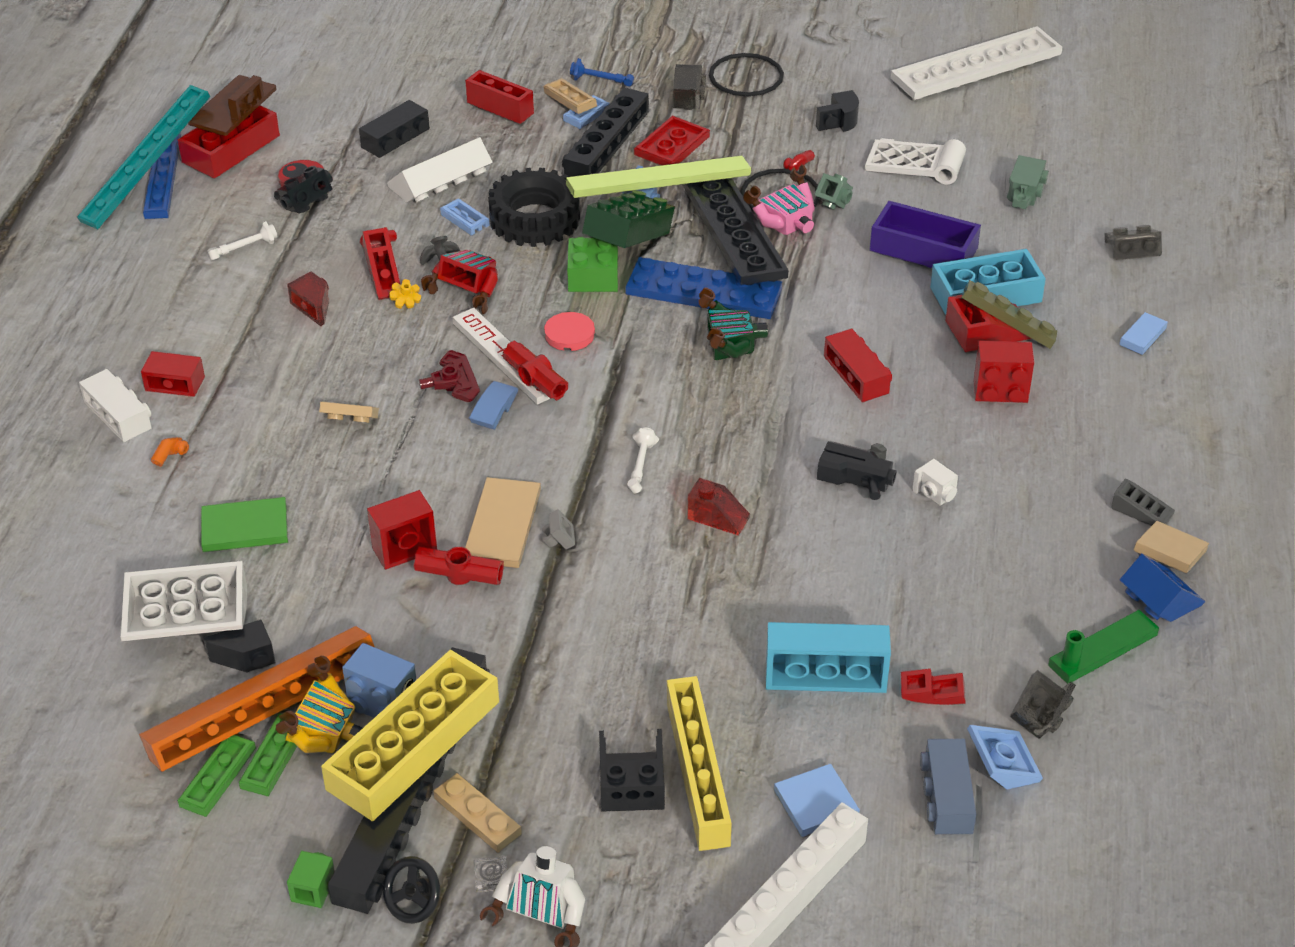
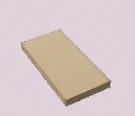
M486 478L465 546L472 556L504 561V567H520L539 499L541 483Z

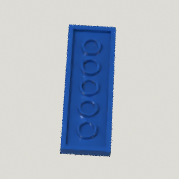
M639 257L626 285V295L701 307L699 305V293L703 288H709L715 293L713 301L717 300L726 308L747 310L750 316L771 320L782 290V281H766L753 285H740L734 273Z

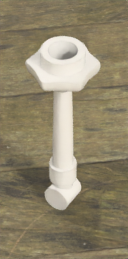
M265 221L262 224L260 233L227 245H221L219 248H210L207 251L210 259L214 260L219 258L221 254H228L232 250L260 239L269 244H274L277 232L273 224L268 225Z
M647 427L639 428L632 435V438L640 447L634 471L627 483L634 494L642 489L640 482L643 476L642 470L647 448H652L659 441L654 430Z

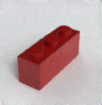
M478 70L465 80L467 103L519 124L534 114L533 90Z
M852 328L825 337V359L861 402L889 394L890 382L892 381L890 369L883 365L878 359L877 354L871 351L865 344L864 339L859 337Z

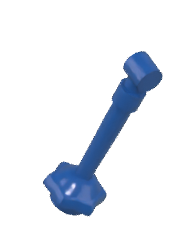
M579 58L577 62H572L570 68V75H573L574 80H578L583 74L614 80L618 83L623 82L626 86H631L634 81V76L631 74L624 76L618 73L613 74L586 69Z

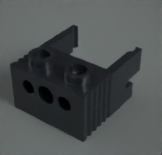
M657 729L656 752L606 754L604 730L599 731L601 812L665 810L662 729Z

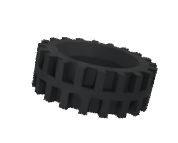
M539 167L538 171H531V168H525L526 172L519 173L518 170L512 171V176L504 174L501 176V182L495 181L493 183V189H489L488 197L492 230L496 229L498 237L505 235L506 242L510 243L512 240H515L519 246H523L524 243H531V247H536L537 243L544 242L545 246L551 245V240L563 241L564 234L570 236L573 234V228H578L580 199L579 197L574 198L566 185L568 175L563 174L559 176L557 170L545 172V168ZM528 205H545L553 208L550 211L541 213L516 211Z

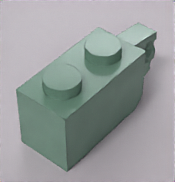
M1018 156L1009 178L1010 185L1007 193V199L1012 202V207L1026 209L1029 205L1034 206L1037 197L1041 198L1044 184L1047 183L1049 171L1045 170L1046 160Z

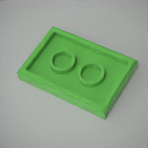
M285 497L201 506V545L203 552L288 543L287 504Z

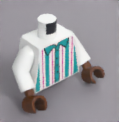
M542 846L537 849L536 853H529L524 861L515 862L503 873L492 895L495 899L492 904L482 909L480 920H484L488 910H492L496 915L492 926L499 923L504 915L501 907L503 903H506V910L561 929L565 928L564 932L559 933L555 937V947L564 946L565 936L569 938V947H578L580 937L575 930L576 927H580L585 896L574 879L572 866L557 861L554 848Z

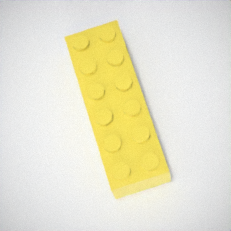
M450 649L321 766L325 790L371 821H374L499 703L497 677Z

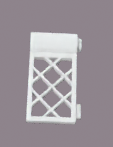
M885 138L875 139L865 164V171L935 177L939 183L948 185L954 183L957 179L966 153V147L961 141L956 139L948 140L944 145L901 142ZM879 148H884L888 150L881 152ZM908 150L911 152L904 154L902 151ZM931 152L934 154L927 156L925 153ZM892 155H897V156H898V157L893 158V159L888 158V157H890V156H892ZM917 156L920 158L916 161L911 160L912 158H915ZM880 160L883 161V163H881V164L875 163V162L880 161ZM902 162H905V163H906V165H903V166H902V165H897V164H900V163H902ZM925 164H928V165L930 166V168H925V167H920V166H923V165H925Z

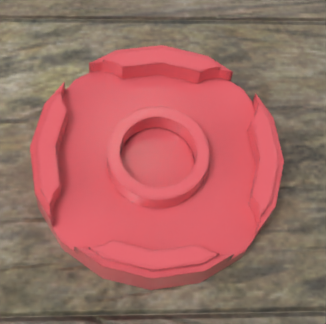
M564 312L554 315L547 320L544 326L545 340L550 346L558 350H564V348H571V351L580 350L592 343L595 334L594 322L582 313Z

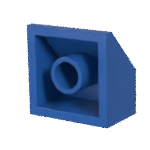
M1141 554L1120 578V581L1127 586L1125 592L1137 602L1141 599L1147 605L1144 610L1156 620L1161 617L1172 622L1201 607L1206 602L1166 565L1144 554Z

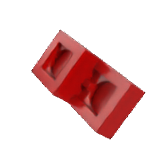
M931 668L901 672L902 699L926 704H966L963 673L932 676Z

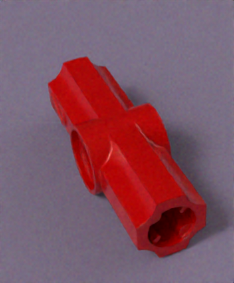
M515 340L507 344L506 349L503 351V359L518 371L525 385H535L550 399L553 398L556 401L564 396L568 390V382L552 369V365L545 355L540 354L536 356L523 344Z
M418 547L415 555L414 569L415 571L447 576L448 580L455 585H463L470 580L500 585L503 577L504 561L472 556L470 551L464 547H454L448 551Z

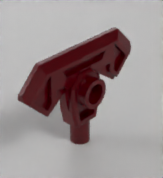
M449 350L440 360L439 364L443 366L442 370L431 373V377L419 379L420 389L434 387V390L445 389L453 391L452 396L465 402L473 401L480 393V388L467 356L453 350Z

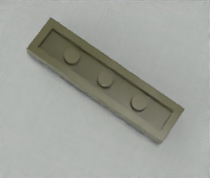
M969 280L962 294L963 299L1051 349L1056 341L1058 332L1052 324L1036 319L1031 312L1024 308H1017L1006 297L993 294L982 283H974Z

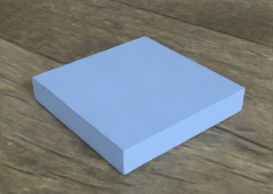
M831 764L774 783V791L801 837L812 834L841 802L858 813L860 812V809Z

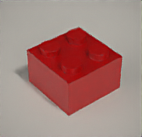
M978 342L973 380L975 401L1028 403L1034 368L1032 342Z
M420 490L367 508L372 549L385 570L414 560L418 547L437 549L433 510Z

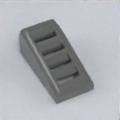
M1126 478L1115 491L1111 506L1112 509L1151 526L1156 521L1167 524L1175 512L1166 503ZM1156 512L1161 513L1159 517L1155 515Z

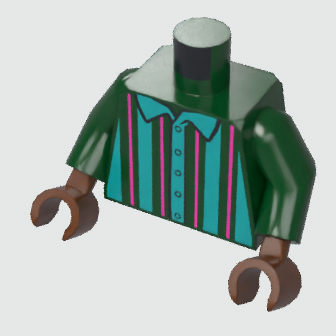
M703 288L699 293V305L702 308L709 306L707 339L710 340L714 360L731 357L736 359L742 355L750 354L754 351L755 339L768 337L767 323L752 324L749 311L728 309L717 300L713 301L715 293L709 288Z

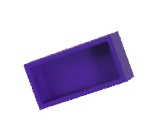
M888 201L871 228L870 251L932 268L933 264L973 258L979 245L981 225Z

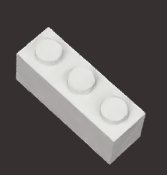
M108 369L79 382L84 403L123 442L152 429L149 419L152 415L147 404L141 403L133 390H128L118 376L115 377Z

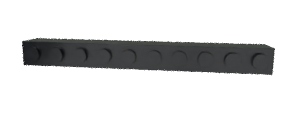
M451 648L455 653L490 673V670L486 667V655ZM456 744L374 821L365 816L363 817L328 884L333 905L368 914L373 903L379 902L383 892L386 873L396 862L399 851H404L409 838L408 833L412 826L418 824L421 807L424 801H429L433 791V783L436 777H441L445 766V759L448 754L453 753Z

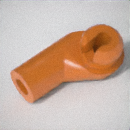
M180 437L165 438L158 445L150 461L162 467L168 455L186 454L189 450V444Z

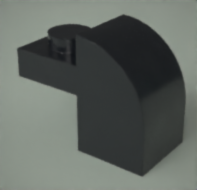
M849 90L833 93L831 105L817 107L816 128L818 131L840 127L843 132H846L857 125L859 99L855 92Z

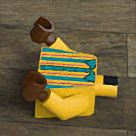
M319 656L314 659L315 663L308 665L307 668L308 674L312 677L318 676L319 680L313 681L296 713L286 711L279 715L282 721L276 724V731L279 734L287 733L286 741L294 743L304 753H334L342 739L349 741L363 729L351 723L355 705L339 687L332 674L327 673L331 666L329 659L326 656Z

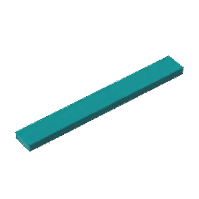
M189 85L77 216L81 223L95 229L101 227L210 98L208 91Z

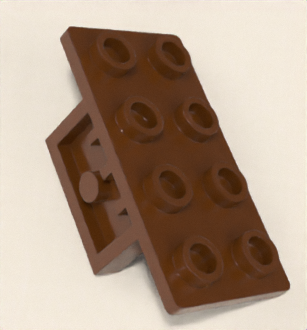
M238 75L207 102L190 120L188 125L227 136L277 90L276 85L262 81V78L253 75L250 78Z

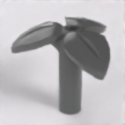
M447 236L435 237L430 241L434 245L426 246L422 251L420 264H426L435 255L438 256L440 261L441 255L458 252L460 249L456 243L447 241Z

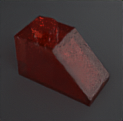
M310 271L287 284L290 304L319 326L325 324L329 305V286L324 278H320Z
M699 478L688 494L689 520L739 536L750 518V513L724 485Z

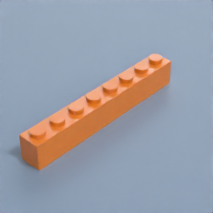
M354 626L139 734L149 760L163 772L302 701L313 681L319 680L318 676L312 677L307 672L308 665L315 663L314 659L316 657L326 656L331 664L330 670L327 673H331L336 682L343 680L342 667L360 645L365 643L375 647L371 635Z

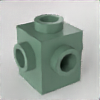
M823 173L814 195L823 201L822 205L835 210L837 206L844 209L845 205L852 198L853 187L847 183V178L839 174L831 176Z

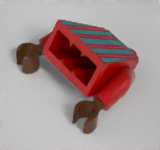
M463 250L441 255L440 261L431 271L432 275H426L421 279L423 291H426L428 288L431 295L438 291L436 283L438 279L471 292L480 293V295L473 297L472 304L475 309L478 306H482V314H485L488 311L487 297H491L498 281V271L495 259L471 250Z

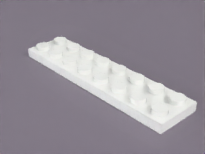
M1036 26L891 70L890 78L911 98L916 100L1061 55L1062 46Z

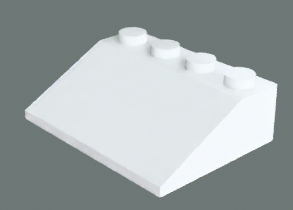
M237 561L125 572L121 641L243 629L247 609V582L243 562Z

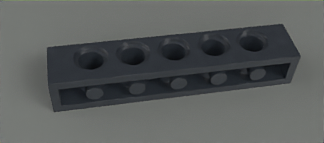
M624 87L618 95H615L613 101L594 120L592 126L584 132L581 139L575 142L568 154L564 155L562 160L564 174L568 175V177L598 174L649 113V93Z

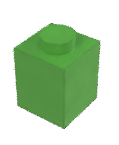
M300 852L287 880L291 902L322 908L329 893L328 884L335 872L332 857L319 852Z

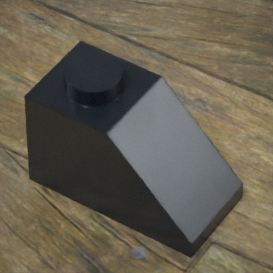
M261 619L243 625V629L223 631L204 637L210 662L243 672H250L276 663L271 640Z

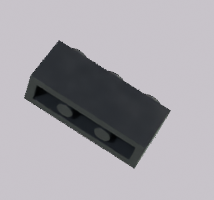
M411 100L402 103L359 128L361 148L381 158L430 129L428 110Z

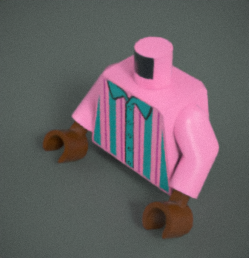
M804 165L799 167L800 174L796 172L795 167H793L790 173V178L797 182L798 186L793 183L759 200L761 191L757 186H752L750 191L747 190L744 193V201L748 204H753L754 207L752 209L764 227L775 229L784 235L799 229L804 233H808L813 229L812 213L815 207L808 182L805 183L804 176L807 173Z

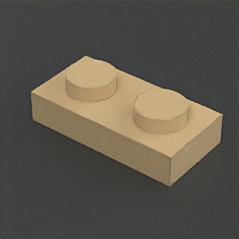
M320 402L319 412L327 413V419L343 420L344 415L353 416V421L369 423V418L378 419L379 408Z

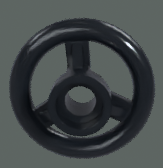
M408 856L399 859L389 868L383 883V897L390 913L401 922L415 924L424 921L434 912L440 897V883L437 873L427 861L419 857ZM408 867L407 881L404 882L402 889L393 893L395 877L403 868ZM419 869H421L426 876H420ZM404 899L412 900L422 910L412 914L406 913L396 903Z

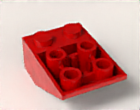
M962 295L948 297L945 321L964 352L977 350L979 341L1018 342L1032 339L962 298Z

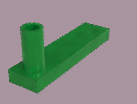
M1137 610L1085 638L1082 632L1071 630L1066 635L1064 650L1050 657L1048 666L1067 684H1070L1158 636L1159 627L1142 611Z

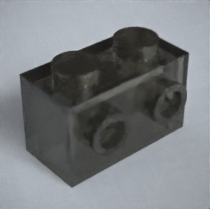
M676 64L673 83V108H684L686 110L700 109V100H705L706 74H702V65Z

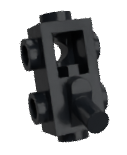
M310 166L304 169L303 174L298 177L286 180L284 185L274 192V197L276 200H280L281 205L286 210L299 214L304 213L310 209V203L314 201L320 202L328 198L327 193L333 190L330 184L333 182V178L327 170Z

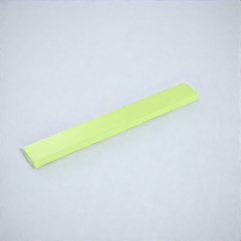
M743 156L567 177L566 185L573 197L578 198L749 176L751 174V167Z

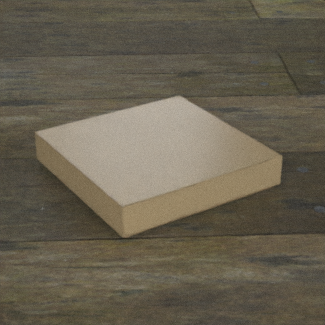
M1156 521L1136 542L1134 551L1181 572L1188 573L1207 551L1209 543Z

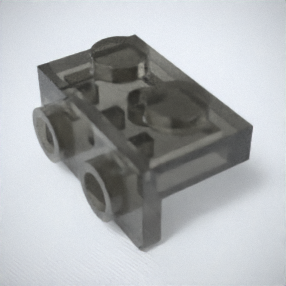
M1151 225L1136 226V230L1128 231L1127 227L1113 228V232L1105 233V243L1113 245V259L1115 260L1162 255L1161 231L1151 229Z
M1037 670L1031 675L1010 717L1038 739L1048 731L1054 733L1063 721L1061 717L1062 712L1067 710L1074 700L1071 694L1076 685L1070 681L1061 688Z

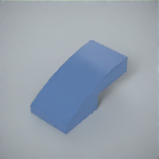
M493 381L474 407L469 417L471 423L495 430L503 412L509 411L518 388Z

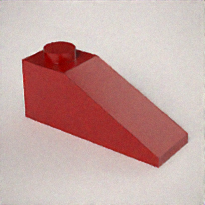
M384 227L363 231V248L378 300L390 298L389 293L392 291V285L394 283L400 284L388 229Z

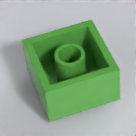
M569 238L568 292H618V246L597 238Z

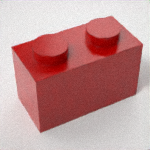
M151 351L141 370L145 391L195 397L205 378L202 359L197 356Z

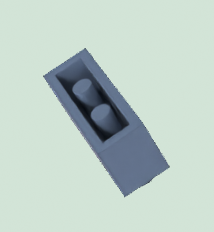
M927 739L926 752L920 753L921 771L927 772V777H924L923 788L924 795L930 796V802H927L928 822H933L935 835L973 834L976 808L965 739Z

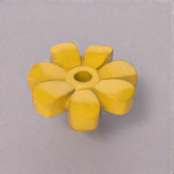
M404 279L402 285L399 283L392 285L389 297L391 300H396L395 307L401 309L405 304L410 309L414 307V303H420L421 295L418 294L420 287L417 284L411 286L410 280Z

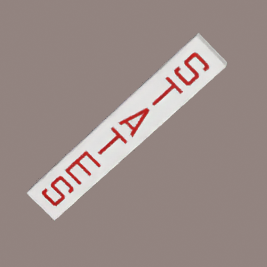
M475 308L452 317L453 324L537 405L550 399L535 385H525L518 371L503 359V351L510 341Z

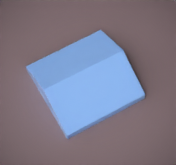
M969 725L967 730L990 777L1008 790L1039 783L1043 779L1019 731Z

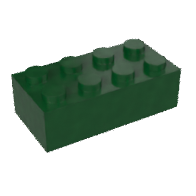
M633 190L629 194L622 193L621 196L610 197L607 200H598L596 203L587 205L582 234L627 248L669 234L675 206L667 204V200L654 197L652 199L646 197L645 192Z

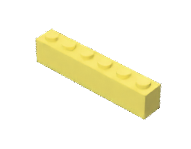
M694 676L667 680V707L698 849L703 851L731 847L732 823L698 678Z

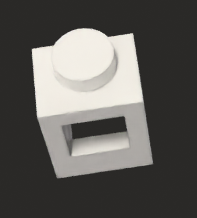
M932 459L915 471L913 492L917 494L921 491L926 497L941 506L945 502H950L956 496L958 475L937 460Z

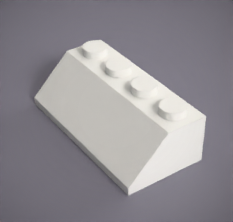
M479 137L401 171L387 182V185L406 203L414 199L418 203L428 198V193L435 191L436 194L448 189L447 185L454 182L456 186L467 181L468 175L473 174L474 177H477L487 172L486 167L493 162Z

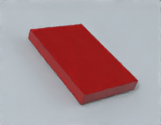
M671 116L634 148V155L661 166L679 164L710 137V130Z

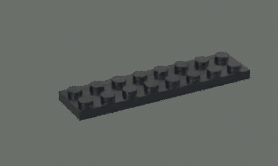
M732 178L682 184L740 285H753L766 281L774 282L779 279L788 278L789 269L751 208L744 201L741 192Z

